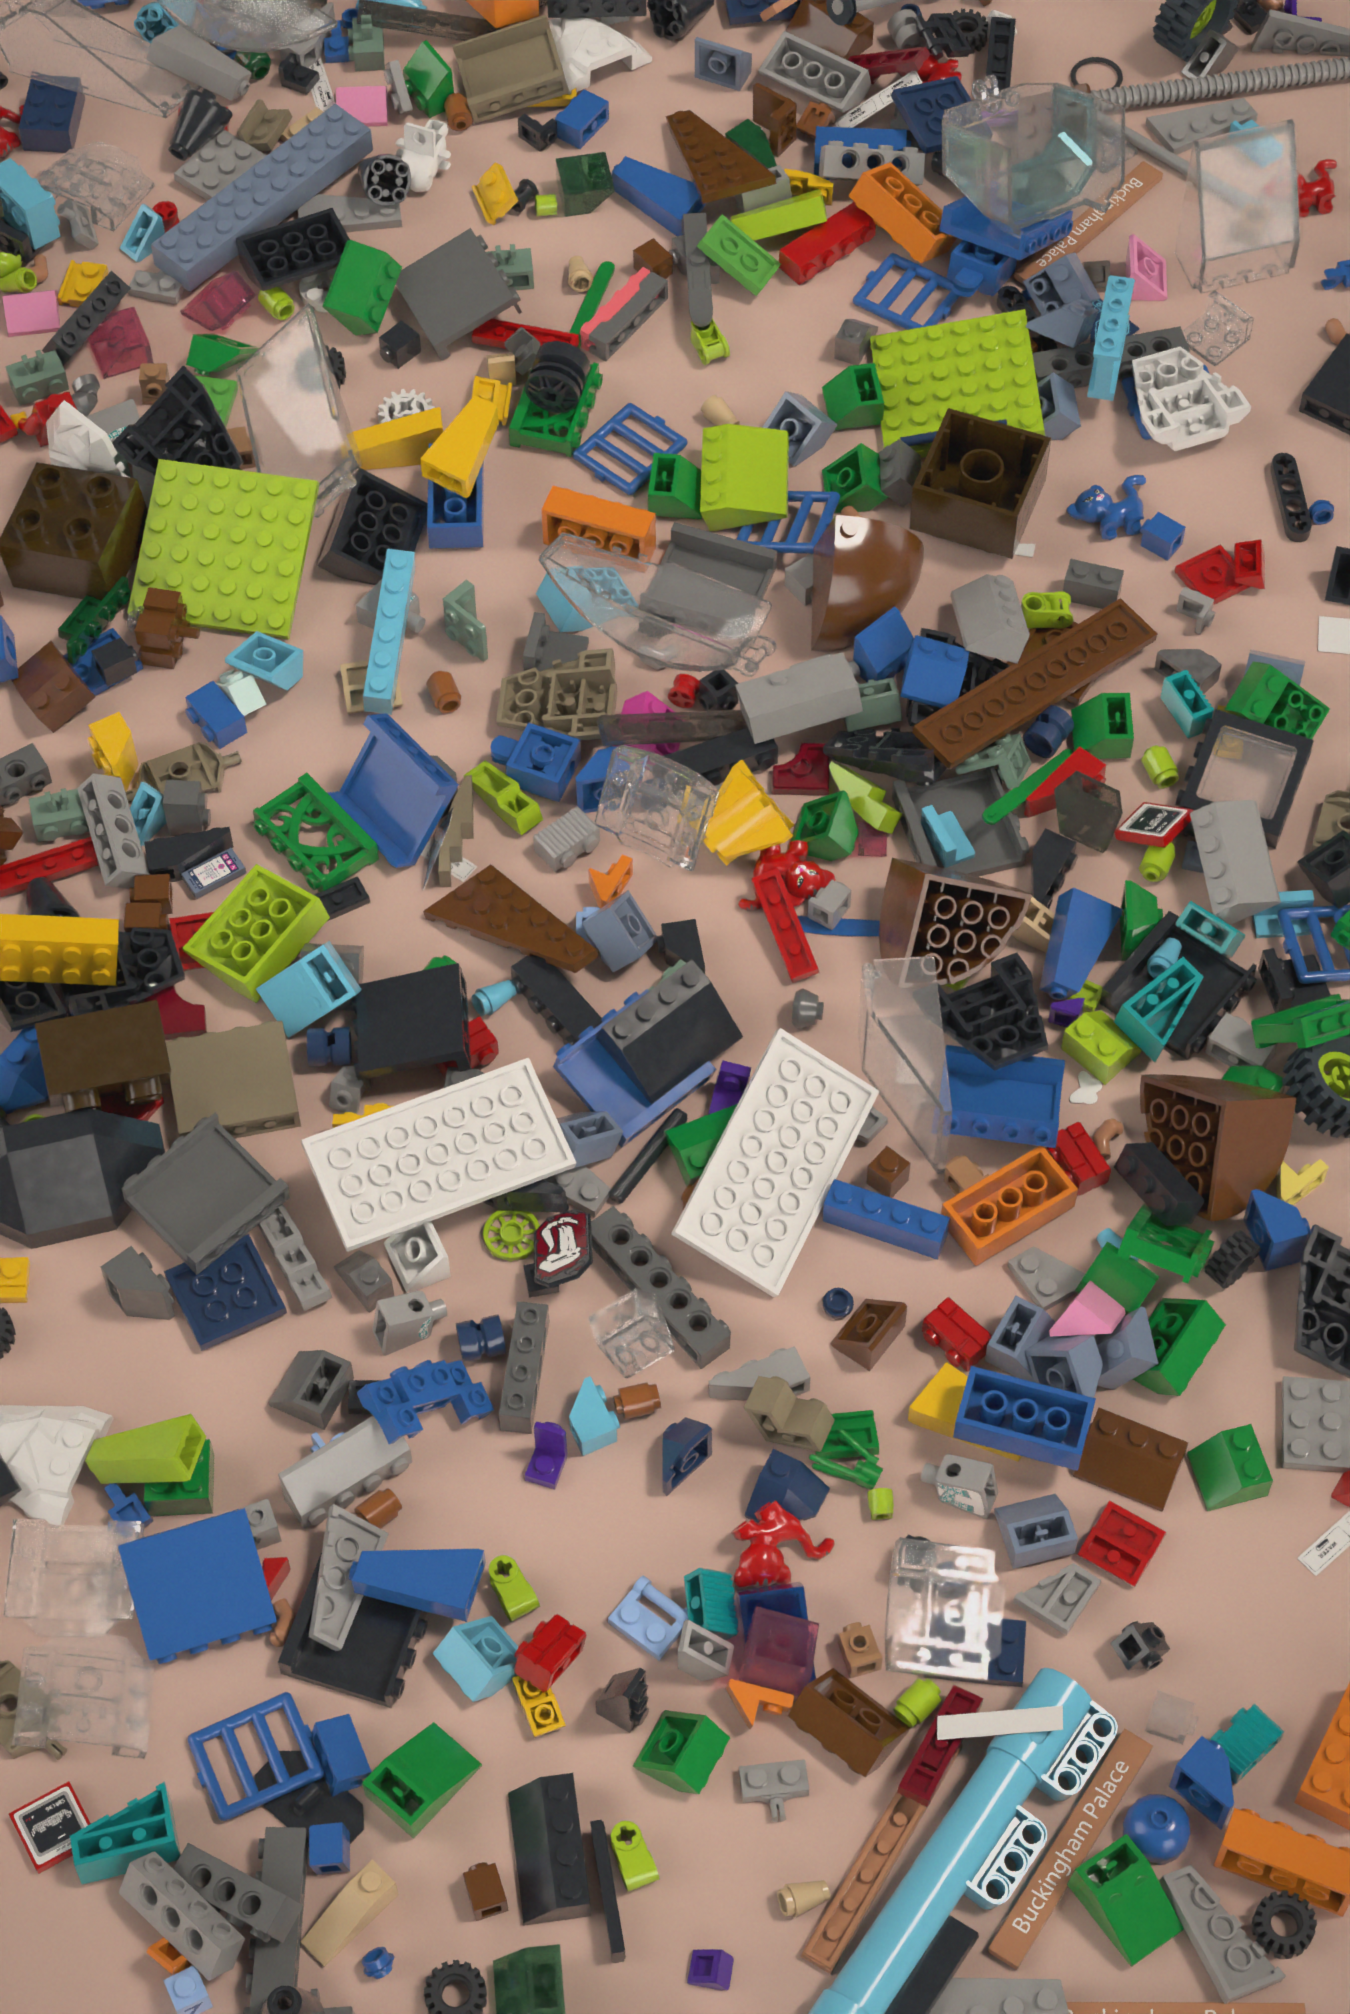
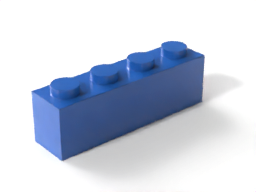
M836 1179L833 1180L823 1208L824 1222L937 1260L949 1230L950 1217Z

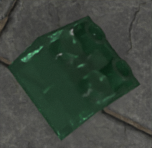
M606 152L556 158V180L565 217L589 214L615 192Z
M560 1944L525 1947L493 1960L496 2014H566Z

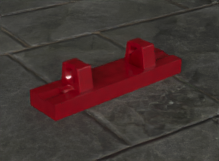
M927 47L853 55L848 58V61L867 69L871 84L873 85L880 75L899 73L901 77H904L911 71L918 72L923 62L930 56Z
M953 1684L937 1716L978 1713L984 1698ZM937 1716L897 1790L898 1794L910 1798L925 1807L929 1806L964 1738L937 1740Z

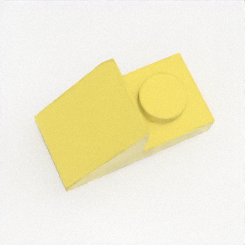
M1319 1159L1313 1165L1306 1164L1296 1174L1283 1161L1276 1177V1198L1295 1205L1325 1181L1329 1166Z

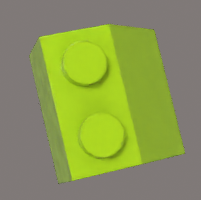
M1102 1010L1085 1012L1064 1030L1061 1046L1064 1052L1104 1085L1142 1052L1114 1023V1020Z

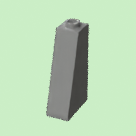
M179 25L152 40L146 58L149 62L231 101L245 95L249 90V79L252 72L183 26Z

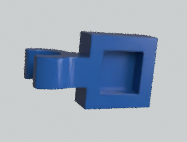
M332 20V37L324 38L325 62H350L348 36L342 37L341 20Z
M1350 260L1337 262L1336 269L1324 270V275L1327 279L1321 280V284L1325 290L1333 289L1342 282L1345 288L1350 287Z
M110 1483L104 1487L115 1504L113 1508L108 1510V1513L126 1539H129L153 1522V1519L135 1493L126 1497L117 1483Z

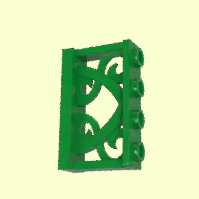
M594 362L590 364V371L587 382L583 385L581 398L575 409L569 412L549 417L548 411L530 401L524 387L509 426L510 446L520 448L521 445L564 453L567 457H572L574 449L580 446L581 430L587 427L588 411L594 408L596 400L595 391L596 389L600 390L602 386L603 374L599 373V363ZM535 412H540L544 419H540V415L536 417L532 415ZM554 428V432L558 436H560L559 431L561 429H566L568 433L565 437L550 435L548 429Z
M307 772L298 778L297 783L260 808L256 807L253 809V826L259 835H265L270 840L271 846L278 854L283 853L287 857L291 868L295 872L300 871L305 876L309 887L314 891L317 889L319 892L336 886L367 864L371 866L379 860L377 843ZM302 798V800L299 802L296 808L290 806L291 804ZM314 811L320 814L318 818H311ZM279 812H286L292 815V818L279 816L278 820L284 822L281 826H276L271 821V818ZM302 822L311 826H322L329 823L331 827L327 833L328 847L300 844L299 832ZM337 835H341L343 840H336L337 846H335L333 843V838ZM355 854L354 856H352L350 859H348L347 861H345V862L343 863L341 857H345V856H349V855ZM329 859H335L337 866L328 874H323L316 868L317 865L324 864L326 869L330 867Z
M1333 994L1253 1019L1251 1025L1256 1048L1263 1049L1278 1043L1297 1042L1298 1048H1308L1349 1035L1350 999H1341L1340 994Z
M1143 1204L1126 1229L1117 1257L1127 1261L1131 1256L1184 1276L1182 1282L1188 1284L1192 1276L1198 1278L1207 1258H1209L1215 1241L1210 1240L1212 1231L1208 1229L1201 1233L1183 1225L1165 1226L1153 1214L1152 1210L1146 1204ZM1161 1242H1167L1172 1246L1164 1245Z

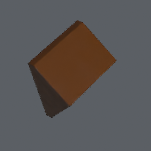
M865 1299L830 1344L833 1348L870 1371L905 1327L907 1305L904 1302Z

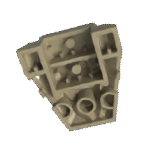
M613 648L585 650L577 653L578 659L563 664L561 659L552 661L553 667L538 671L534 667L502 678L496 719L497 725L524 731L527 724L531 723L580 740L605 739L608 735H612L617 701Z

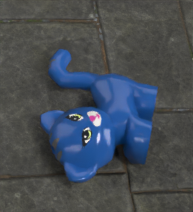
M1133 475L1125 478L1121 487L1127 497L1117 503H1113L1111 496L1101 486L1093 485L1090 489L1083 491L1077 497L1075 503L1067 507L1066 511L1075 520L1081 519L1088 523L1101 522L1100 535L1102 539H1115L1117 537L1116 530L1119 527H1123L1127 535H1138L1142 528L1140 520L1144 519L1143 502L1133 486L1144 485L1146 478L1143 475Z

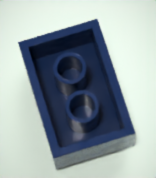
M31 75L19 125V133L24 151L73 153L85 103L81 77Z

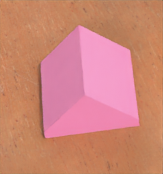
M387 86L336 88V104L367 127L388 126Z
M1135 234L1130 235L1126 255V278H1133L1135 280L1131 300H1166V260Z
M57 289L2 296L9 337L57 332L60 329Z
M1090 1280L1049 1330L1050 1337L1112 1334L1125 1316V1308Z

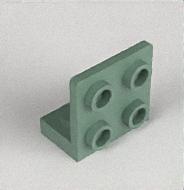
M466 579L443 598L445 632L452 641H458L463 645L471 656H477L484 662L488 659L486 627L477 620L475 588Z
M1008 733L958 764L955 770L959 775L998 764V773L1001 780H1005L1007 788L1012 789L1019 787L1031 765V761L1020 733L1011 736Z

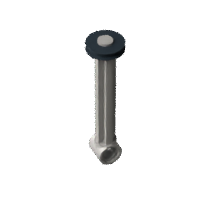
M827 0L826 5L831 20L837 25H845L853 22L856 12L904 0Z

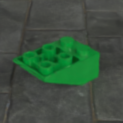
M1253 661L1226 705L1225 710L1236 716L1313 739L1330 708L1272 665Z
M433 1722L387 1756L362 1782L365 1796L414 1839L482 1767V1764Z
M1127 1834L1077 1867L1067 1883V1886L1131 1967L1184 1930L1149 1861Z

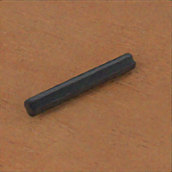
M679 1108L674 1109L609 1191V1197L613 1201L621 1204L630 1195L669 1145L664 1131L687 1122L688 1115Z

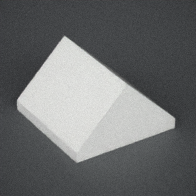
M432 1221L394 1234L384 1242L406 1293L420 1290L451 1277L448 1255Z

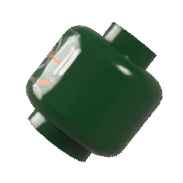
M245 42L239 46L234 57L235 62L252 72L250 79L259 80L264 78L269 73L271 58L262 45L258 42Z

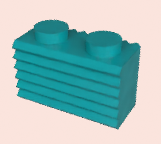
M1183 670L1163 680L1160 698L1186 737L1190 739L1202 734L1207 718L1212 719L1214 708L1211 707V703H1208V699H1205L1206 695H1202L1203 691H1200V687L1194 682L1195 679L1191 678L1192 675L1189 674V671Z
M1192 901L1187 904L1176 921L1177 927L1226 958L1233 957L1245 938V934Z
M698 1568L684 1576L688 1620L727 1641L739 1632L737 1630L738 1619L735 1616L737 1612L734 1605L735 1589L732 1586V1575L726 1572Z
M1253 1704L1248 1710L1244 1707L1241 1708L1230 1720L1233 1725L1225 1732L1222 1729L1218 1730L1210 1739L1217 1742L1224 1749L1225 1755L1229 1757L1231 1781L1233 1784H1237L1281 1741L1284 1731L1256 1704Z

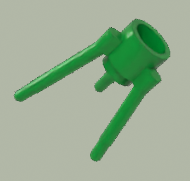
M840 1429L838 1433L866 1459L865 1462L859 1459L854 1470L817 1455H809L810 1460L817 1462L812 1464L813 1469L853 1482L869 1490L875 1487L883 1471L882 1467L876 1465L879 1458L870 1454L843 1429Z

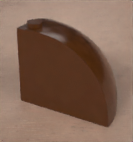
M845 515L834 516L814 546L811 651L846 649V647L854 645L855 636L894 606L900 613L903 612L915 592L923 565L924 545L915 534L900 526L880 520Z
M892 857L882 899L879 926L880 955L888 980L896 988L922 990L937 983L940 986L947 983L954 984L973 975L994 960L1007 946L1005 943L1011 937L1014 930H1018L1025 917L1032 894L978 876Z
M1168 1074L1141 1075L1140 1110L1141 1114L1146 1116L1148 1131L1144 1132L1146 1142H1153L1205 1200L1197 1215L1213 1222L1225 1220L1243 1212L1247 1208L1251 1190L1258 1189L1265 1192L1284 1160L1291 1137L1296 1097L1258 1086L1214 1078Z

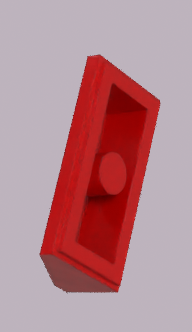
M1262 539L1234 543L1235 582L1258 589H1265V554Z

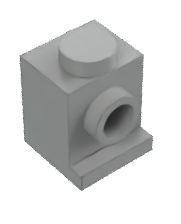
M831 880L825 889L821 888L817 892L815 898L811 897L809 899L808 918L833 930L850 908L851 889L841 882Z

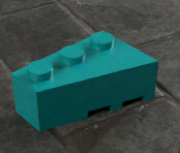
M1184 957L1180 958L1122 1004L1114 1023L1156 1063L1204 977Z
M165 1781L157 1785L154 1792L140 1800L137 1798L127 1803L128 1807L110 1817L107 1814L70 1836L74 1866L82 1885L126 1874L130 1862L154 1851L166 1863L177 1861L180 1858L181 1852L172 1802Z

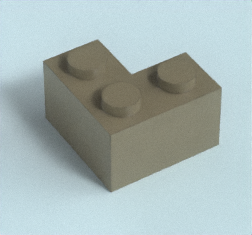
M758 1376L744 1406L745 1411L767 1442L821 1452L835 1421L824 1402L815 1398L810 1400L797 1398L789 1387V1383L777 1376L771 1378Z

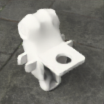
M429 120L425 127L406 123L404 125V138H399L395 143L398 147H402L396 151V156L400 157L410 167V189L414 192L428 191L438 169L447 170L451 166L450 162L445 161L450 158L451 153L446 150L445 137L448 133V127L442 121Z

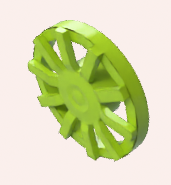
M498 1210L485 1223L483 1230L484 1242L494 1257L510 1262L523 1258L526 1259L534 1252V1241L524 1237V1235L534 1234L540 1225L536 1217L528 1211ZM512 1214V1220L505 1221L502 1217ZM517 1214L526 1217L521 1223L516 1221ZM497 1219L502 1224L500 1228L492 1226L493 1222ZM531 1221L534 1228L524 1230V1227ZM489 1230L500 1234L499 1236L488 1238ZM502 1241V1243L497 1248L493 1247V1245L491 1244L494 1242ZM524 1242L530 1246L524 1250L521 1243ZM506 1245L509 1246L508 1253L501 1252ZM513 1246H517L520 1252L513 1254Z

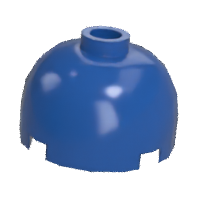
M1149 1794L1139 1798L1127 1810L1123 1822V1836L1127 1834L1149 1862L1165 1865L1176 1860L1185 1851L1190 1837L1189 1817L1184 1807L1174 1798L1163 1794Z

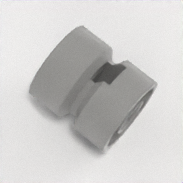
M905 9L895 13L887 23V29L899 50L925 47L926 45L923 37H920L916 31L917 26L914 19L917 15L912 10Z

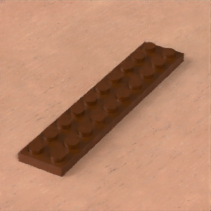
M1120 598L1019 660L1018 663H1014L914 725L912 733L928 749H934V755L950 770L1040 714L1050 705L1059 702L1156 641L1158 633Z

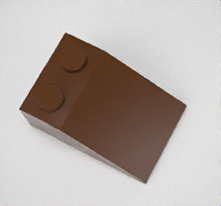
M51 640L18 668V678L11 679L28 707L53 733L96 697Z

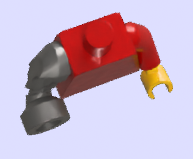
M86 374L75 379L72 383L75 393L73 395L70 392L52 394L47 399L36 402L28 419L25 411L11 414L10 418L17 429L19 428L29 436H35L40 447L49 445L46 422L64 400L85 417L95 408L98 402L97 392L100 388L97 377L94 374Z

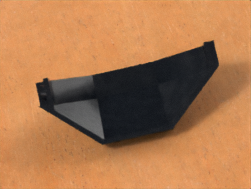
M85 1108L1 1127L0 1235L34 1249L117 1230L132 1211V1208L123 1198L122 1188L124 1183L132 1175H139L144 1171L148 1163L155 1156H162L165 1153L160 1125L158 1123Z

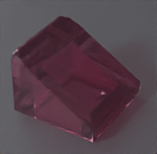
M859 822L858 856L887 857V832L877 830L868 823Z

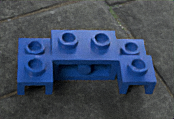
M427 1360L409 1370L407 1366H403L390 1373L391 1378L366 1384L357 1392L362 1406L378 1421L388 1444H393L406 1435L409 1439L414 1438L423 1430L417 1415L443 1408L450 1402L461 1424L468 1422L475 1416L483 1419L494 1411L482 1382L472 1383L462 1360L446 1363L445 1360L436 1363Z

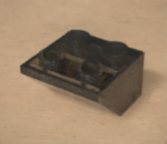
M1075 771L1054 789L1059 834L1104 853L1108 849L1114 831L1123 814L1120 791L1079 771Z

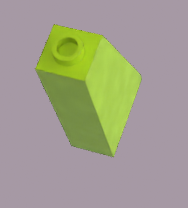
M821 189L731 216V222L753 241L827 221V212Z
M190 1413L94 1439L85 1462L101 1484L184 1482L191 1479L207 1436Z

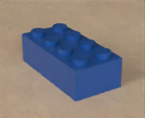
M484 461L468 498L428 479L427 531L429 548L483 547Z
M971 1366L956 1418L953 1438L1078 1471L1096 1398Z

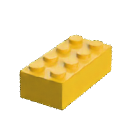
M0 914V981L116 986L119 919Z

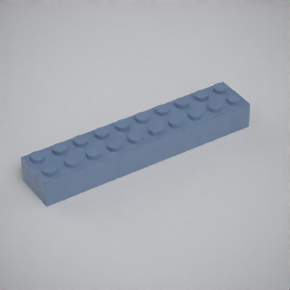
M335 103L151 244L154 265L180 282L186 290L191 292L239 255L236 238L276 226L373 151L371 129Z

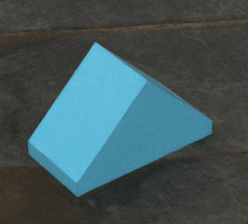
M141 204L120 249L136 262H140L152 254L151 244L165 234L162 217L146 204Z
M141 782L130 807L141 846H144V842L149 841L167 823L162 804L164 795L145 782Z

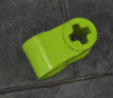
M713 318L710 324L704 327L695 325L691 320L690 340L704 365L709 364L710 360L722 356L724 358L730 356L728 342L724 335L721 334Z
M1062 591L1046 593L1028 592L1022 598L1021 609L1027 628L1061 629L1070 626L1074 621L1073 614L1069 610L1071 596Z
M507 1555L495 1557L489 1564L490 1584L498 1597L505 1615L510 1622H513L539 1608L540 1603L516 1561ZM503 1571L505 1574H509V1576L504 1578L502 1574L498 1575V1573Z
M627 1820L617 1823L611 1832V1846L627 1892L660 1880L655 1862L650 1851L647 1849L639 1827ZM626 1835L628 1839H632V1844L626 1845L624 1841H621V1836Z

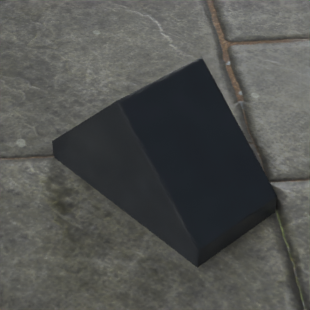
M1336 546L1325 595L1326 601L1350 605V548Z

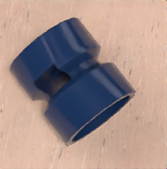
M1050 705L1037 716L1035 722L1023 734L1024 744L1033 754L1045 759L1051 758L1074 729L1073 719L1065 710L1058 706Z
M335 1027L331 1032H327L325 1028L307 1029L309 1067L326 1066L328 1062H332L334 1066L351 1065L352 1042L350 1027Z
M499 1314L483 1317L480 1323L477 1324L473 1320L455 1323L463 1363L479 1360L482 1354L485 1353L489 1357L506 1354Z

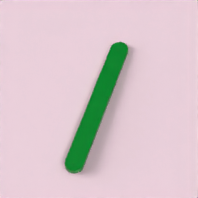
M610 261L600 264L593 283L569 332L579 334V349L581 347V327L595 316L614 274L615 265Z
M1071 749L1063 750L1022 781L1019 787L1013 788L985 809L982 813L983 821L989 825H995L1023 804L1026 798L1074 751Z

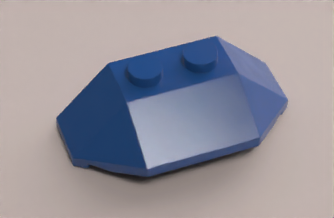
M35 1026L23 1029L0 1055V1106L6 1114L13 1113L14 1110L37 1105L47 1101L49 1098Z

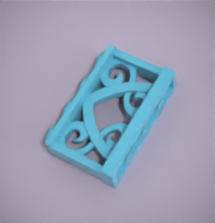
M1113 275L1108 277L1093 351L1094 362L1087 397L1109 401L1114 400L1130 315L1128 314L1135 283L1133 278Z

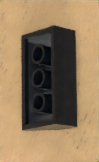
M573 1773L539 1777L508 1792L524 1926L591 1916Z

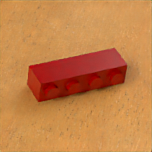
M855 202L829 217L826 222L820 223L779 250V262L781 263L779 268L800 285L815 277L817 273L826 267L832 266L846 254L852 253L863 243L872 240L876 236V224L871 216L859 209Z

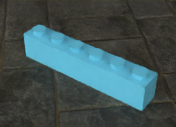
M387 549L363 692L365 712L392 715L416 569L415 552Z

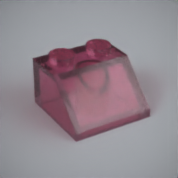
M236 270L213 279L180 312L183 316L209 331L219 328L225 330L234 323L233 317L237 313L242 314L251 306L249 302L256 294Z
M135 307L108 314L88 338L103 379L140 369L141 363H153L150 343Z
M756 1606L742 1655L738 1681L799 1697L812 1675L819 1623Z

